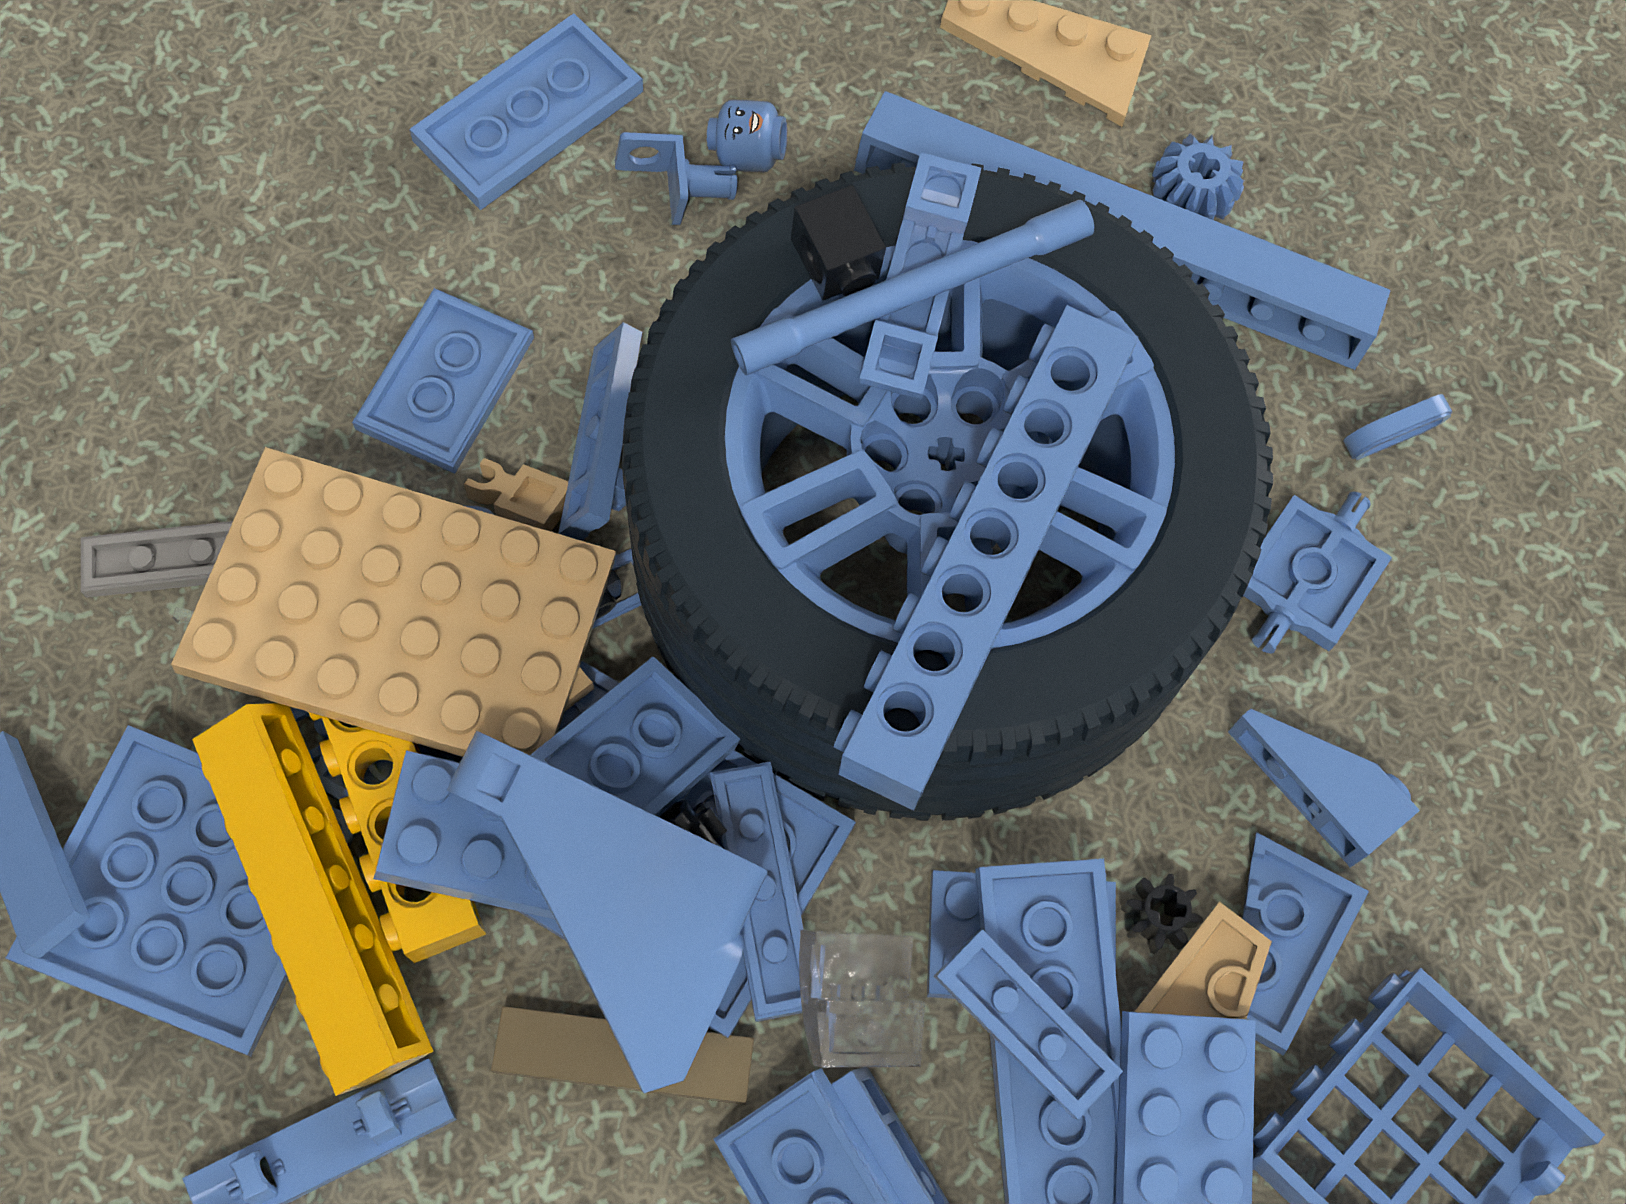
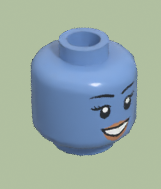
M728 100L722 105L718 118H710L708 121V149L716 151L719 163L722 166L735 165L737 171L767 172L774 166L776 160L784 159L787 146L785 116H778V112L771 102Z

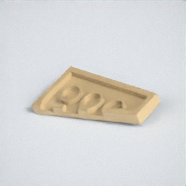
M948 0L940 28L987 54L995 58L1002 56L1022 67L1021 72L1037 81L1042 78L1066 91L1065 96L1083 106L1088 103L1107 113L1106 118L1121 127L1123 126L1151 39V35L1034 0Z

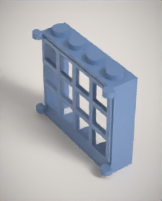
M1419 968L1411 973L1405 970L1399 976L1392 973L1384 979L1368 998V1001L1375 1007L1361 1023L1356 1018H1353L1332 1039L1329 1046L1336 1053L1322 1069L1316 1064L1312 1065L1291 1087L1289 1092L1296 1100L1284 1114L1280 1116L1276 1111H1273L1253 1131V1144L1255 1145L1253 1149V1170L1263 1177L1290 1204H1329L1325 1198L1343 1176L1374 1204H1406L1428 1176L1434 1179L1459 1204H1529L1535 1196L1551 1194L1562 1184L1565 1175L1558 1169V1166L1573 1148L1598 1144L1605 1134L1422 968ZM1407 1001L1443 1033L1417 1065L1381 1033ZM1371 1044L1407 1076L1380 1109L1344 1076ZM1453 1044L1489 1075L1488 1079L1464 1108L1428 1076ZM1334 1087L1370 1120L1343 1153L1307 1121ZM1417 1087L1453 1119L1452 1123L1428 1152L1424 1151L1391 1120ZM1500 1087L1507 1091L1537 1119L1511 1152L1475 1119ZM1381 1131L1417 1164L1390 1198L1354 1165ZM1465 1131L1501 1163L1475 1197L1438 1164ZM1296 1132L1301 1134L1332 1164V1167L1314 1188L1277 1155Z

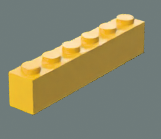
M279 703L246 704L193 738L192 741L202 763L203 774L211 785L225 820L226 831L234 842L248 877L249 888L263 914L271 934L273 948L281 959L295 994L296 1005L306 1021L320 1056L321 1067L329 1078L335 1096L376 1083L434 1052L290 706Z

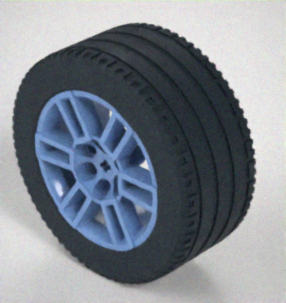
M894 163L891 169L880 171L878 166L867 167L864 174L854 175L852 171L841 173L839 180L830 182L827 178L816 181L815 187L808 191L803 187L791 192V197L784 202L778 198L768 203L767 211L760 214L755 211L747 216L743 227L733 226L726 232L725 240L721 243L715 241L707 249L706 259L704 261L697 259L690 266L688 276L678 281L673 290L672 300H665L660 308L658 319L653 321L648 331L647 344L642 345L637 366L634 368L624 419L622 471L633 567L637 580L636 585L645 618L651 627L652 636L669 671L673 670L675 673L673 675L695 694L721 723L740 738L738 745L744 749L743 752L746 758L757 764L771 762L772 772L775 775H783L789 779V783L813 794L815 798L824 801L826 796L839 800L838 806L864 810L863 813L875 815L877 810L890 812L889 818L895 819L906 817L916 818L918 821H928L931 815H941L942 821H949L968 817V819L979 818L985 813L984 811L991 809L994 815L1005 813L1010 809L1018 807L1020 809L1036 801L1035 797L1041 796L1045 800L1077 785L1084 779V776H1092L1126 751L1127 747L1135 743L1157 721L1161 713L1172 702L1227 627L1253 575L1262 550L1260 547L1266 535L1268 527L1267 518L1271 510L1272 499L1268 496L1273 486V473L1270 468L1273 461V449L1266 446L1271 432L1269 422H1266L1263 416L1266 410L1264 398L1256 395L1259 382L1256 374L1249 372L1247 366L1250 359L1246 350L1238 349L1236 345L1238 335L1234 327H1226L1223 322L1225 313L1219 304L1212 305L1208 300L1210 292L1203 284L1196 285L1191 279L1193 272L1185 264L1178 266L1172 260L1174 254L1166 246L1161 249L1152 243L1154 237L1145 230L1139 233L1131 227V220L1123 215L1119 218L1108 213L1110 207L1101 202H1098L1095 206L1085 201L1086 195L1078 191L1069 194L1060 190L1061 185L1050 181L1048 185L1036 182V176L1024 173L1023 178L1009 175L1010 169L998 167L997 172L984 170V165L971 164L981 167V172L960 250L1023 226L1031 218L1076 200H1082L1089 208L1094 221V233L1092 236L1045 255L1031 256L950 289L922 399L858 383L875 320L804 348L796 356L749 375H744L740 369L731 345L732 338L779 319L793 318L846 297L843 294H839L822 301L791 241L795 206L853 185L886 247L880 277L873 285L887 279L916 167H905L904 163ZM1068 305L1139 337L1119 383L1060 504L1097 521L1099 533L1058 511L1056 512L1039 550L1079 571L1082 575V581L1068 594L1050 606L1012 622L1004 621L913 811L838 775L844 752L835 749L834 744L842 725L851 710L863 715L873 695V692L864 688L868 674L881 650L893 655L903 634L893 630L896 620L877 615L853 604L821 581L820 575L823 570L885 536L890 546L898 552L907 554V596L910 592L919 597L922 596L931 578L921 573L927 556L938 536L948 541L950 540L958 524V521L949 518L956 498L965 481L977 486L985 470V467L976 463L984 442L993 427L1004 432L1012 416L1003 411L1013 384L1018 375L1028 379L1031 378L1038 363L1030 360L1029 356L1043 325L1048 324L1056 328ZM1064 380L1054 381L1058 387L1064 390H1078L1070 382ZM847 394L858 402V406H854L838 397ZM912 413L919 416L923 422L908 424L897 415ZM971 413L980 417L984 423L970 424L961 419L959 415ZM798 424L847 450L846 457L765 493L761 474L779 444ZM1027 433L1037 443H1053L1050 437L1044 433ZM874 461L887 462L895 470L892 472L886 471ZM940 464H945L946 471L941 470ZM1005 484L999 486L1002 492L1011 498L1023 499L1028 497L1026 492L1016 485ZM847 498L855 499L860 505L790 545L783 535V529L786 526ZM906 510L920 511L922 515L913 514ZM978 538L971 541L978 551L993 555L992 547L996 545L994 541L986 538ZM964 596L966 612L976 609L973 602ZM923 650L914 654L916 662L926 670L940 671L948 667L945 658L935 651ZM895 708L884 714L887 723L898 731H912L920 726L917 717L907 709Z

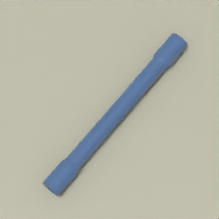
M1076 200L1031 218L1023 226L796 317L782 318L732 338L731 345L737 363L744 375H749L796 356L804 348L1031 256L1045 255L1092 236L1094 233V221L1091 212L1082 200Z

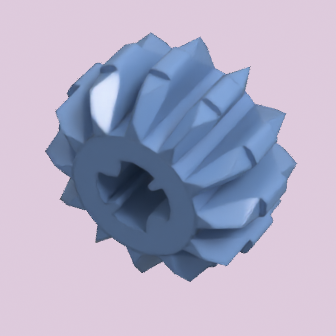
M1190 133L1183 140L1182 144L1171 142L1165 149L1160 161L1156 162L1152 173V181L1155 183L1153 197L1212 220L1214 217L1223 220L1231 212L1234 202L1239 200L1243 191L1244 180L1241 178L1243 161L1230 159L1232 156V145L1219 149L1214 146L1212 135L1204 143H1199Z

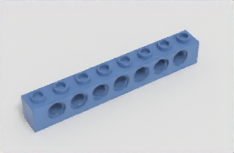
M1068 305L1056 328L1048 324L1043 325L1029 356L1030 360L1038 364L1030 379L1018 375L1003 408V411L1012 416L1004 432L994 427L989 432L976 462L985 467V470L977 486L965 481L952 507L949 518L958 521V524L950 540L948 541L938 536L927 556L921 573L931 578L922 596L919 597L910 592L898 614L893 630L903 635L893 655L881 650L868 674L864 688L873 692V695L863 715L851 710L842 725L834 744L835 749L844 752L838 775L914 811L1119 383L1139 338L1138 336ZM1064 380L1070 382L1078 390H1064L1058 387L1054 381ZM1027 433H1044L1050 437L1053 443H1037ZM1005 484L1016 485L1022 488L1028 497L1023 499L1011 498L1004 494L999 486ZM978 538L990 539L998 544L1002 552L995 555L984 554L978 551L971 541ZM953 593L962 594L973 602L976 609L969 612L955 611L947 606L943 597ZM923 650L935 651L945 658L948 667L940 671L926 670L916 662L914 654ZM895 708L907 709L917 717L920 726L912 731H898L887 723L884 714Z

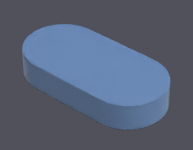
M1443 394L1436 395L1367 424L1351 433L1343 442L1351 458L1359 460L1440 425L1451 417L1452 410Z

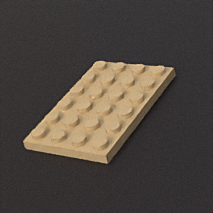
M265 447L171 665L175 673L457 756H464L476 731L531 755L558 733L615 562L616 551Z

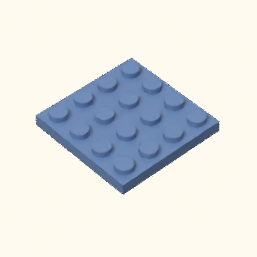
M128 725L63 847V852L90 919L39 959L23 953L16 937L6 959L251 1057L288 980L280 957L273 948L271 934L258 902L249 888L248 877L234 842L226 831L225 820L211 785L203 774L202 763L198 753ZM332 807L347 845L350 848L356 833L352 834L342 811Z

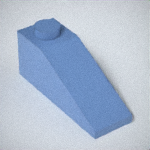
M1248 710L1228 731L1350 868L1372 853L1420 811L1411 801V795L1406 786L1394 775L1385 773L1378 764L1258 711Z

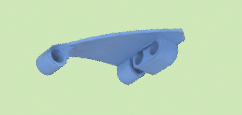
M476 731L449 783L447 791L499 815L590 986L640 1090L643 1093H647L684 1081L740 961L744 946L743 936L740 931L766 878L768 870L528 754Z

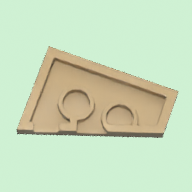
M1219 902L1135 1012L1247 1019L1272 941Z

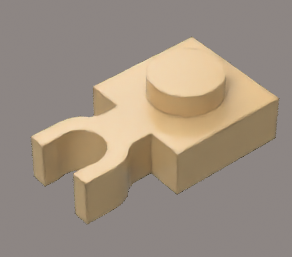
M483 458L480 462L482 476L490 482L478 483L468 478L464 483L467 498L484 505L493 504L496 516L552 532L562 517L568 481L524 464L516 475L513 476L506 473L500 464Z

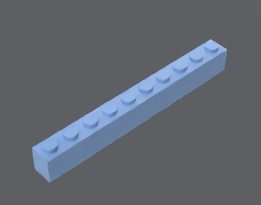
M887 91L883 93L862 132L854 171L861 174L865 173L867 167L878 166L881 171L891 169L894 163H904L905 167H917L920 152L970 165L972 163L984 165V170L997 172L998 167L1010 169L1009 175L1023 178L1024 173L1036 176V182L1048 185L1052 181L1060 184V190L1069 194L1078 191L1086 195L1085 201L1095 206L1098 202H1101L1110 207L1108 213L1117 218L1123 215L1131 220V227L1139 233L1145 230L1154 237L1152 243L1161 249L1166 246L1174 254L1172 260L1178 266L1185 264L1193 272L1191 277L1196 285L1203 284L1210 292L1208 300L1212 305L1219 304L1225 313V319L1355 370L1377 336L1390 289Z

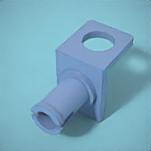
M624 132L620 135L614 160L616 170L667 171L672 225H681L688 197L727 198L728 200H734L737 191V175L732 174H736V166L689 164L688 159H685L683 135ZM639 147H652L659 151L656 155L649 158H636L630 155L632 150Z

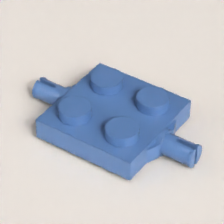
M1350 492L1336 515L1320 511L1295 495L1291 498L1263 540L1259 559L1243 595L1261 607L1268 615L1258 633L1252 638V642L1257 648L1262 645L1269 633L1272 632V636L1262 651L1274 653L1288 629L1301 633L1327 651H1330L1337 644L1392 558L1369 543L1361 532L1355 528L1366 510L1371 506L1370 500L1366 496L1358 504L1354 512H1352V508L1362 494Z

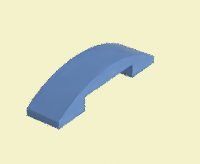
M920 152L886 280L960 251L981 167ZM949 290L875 320L858 383L922 399Z

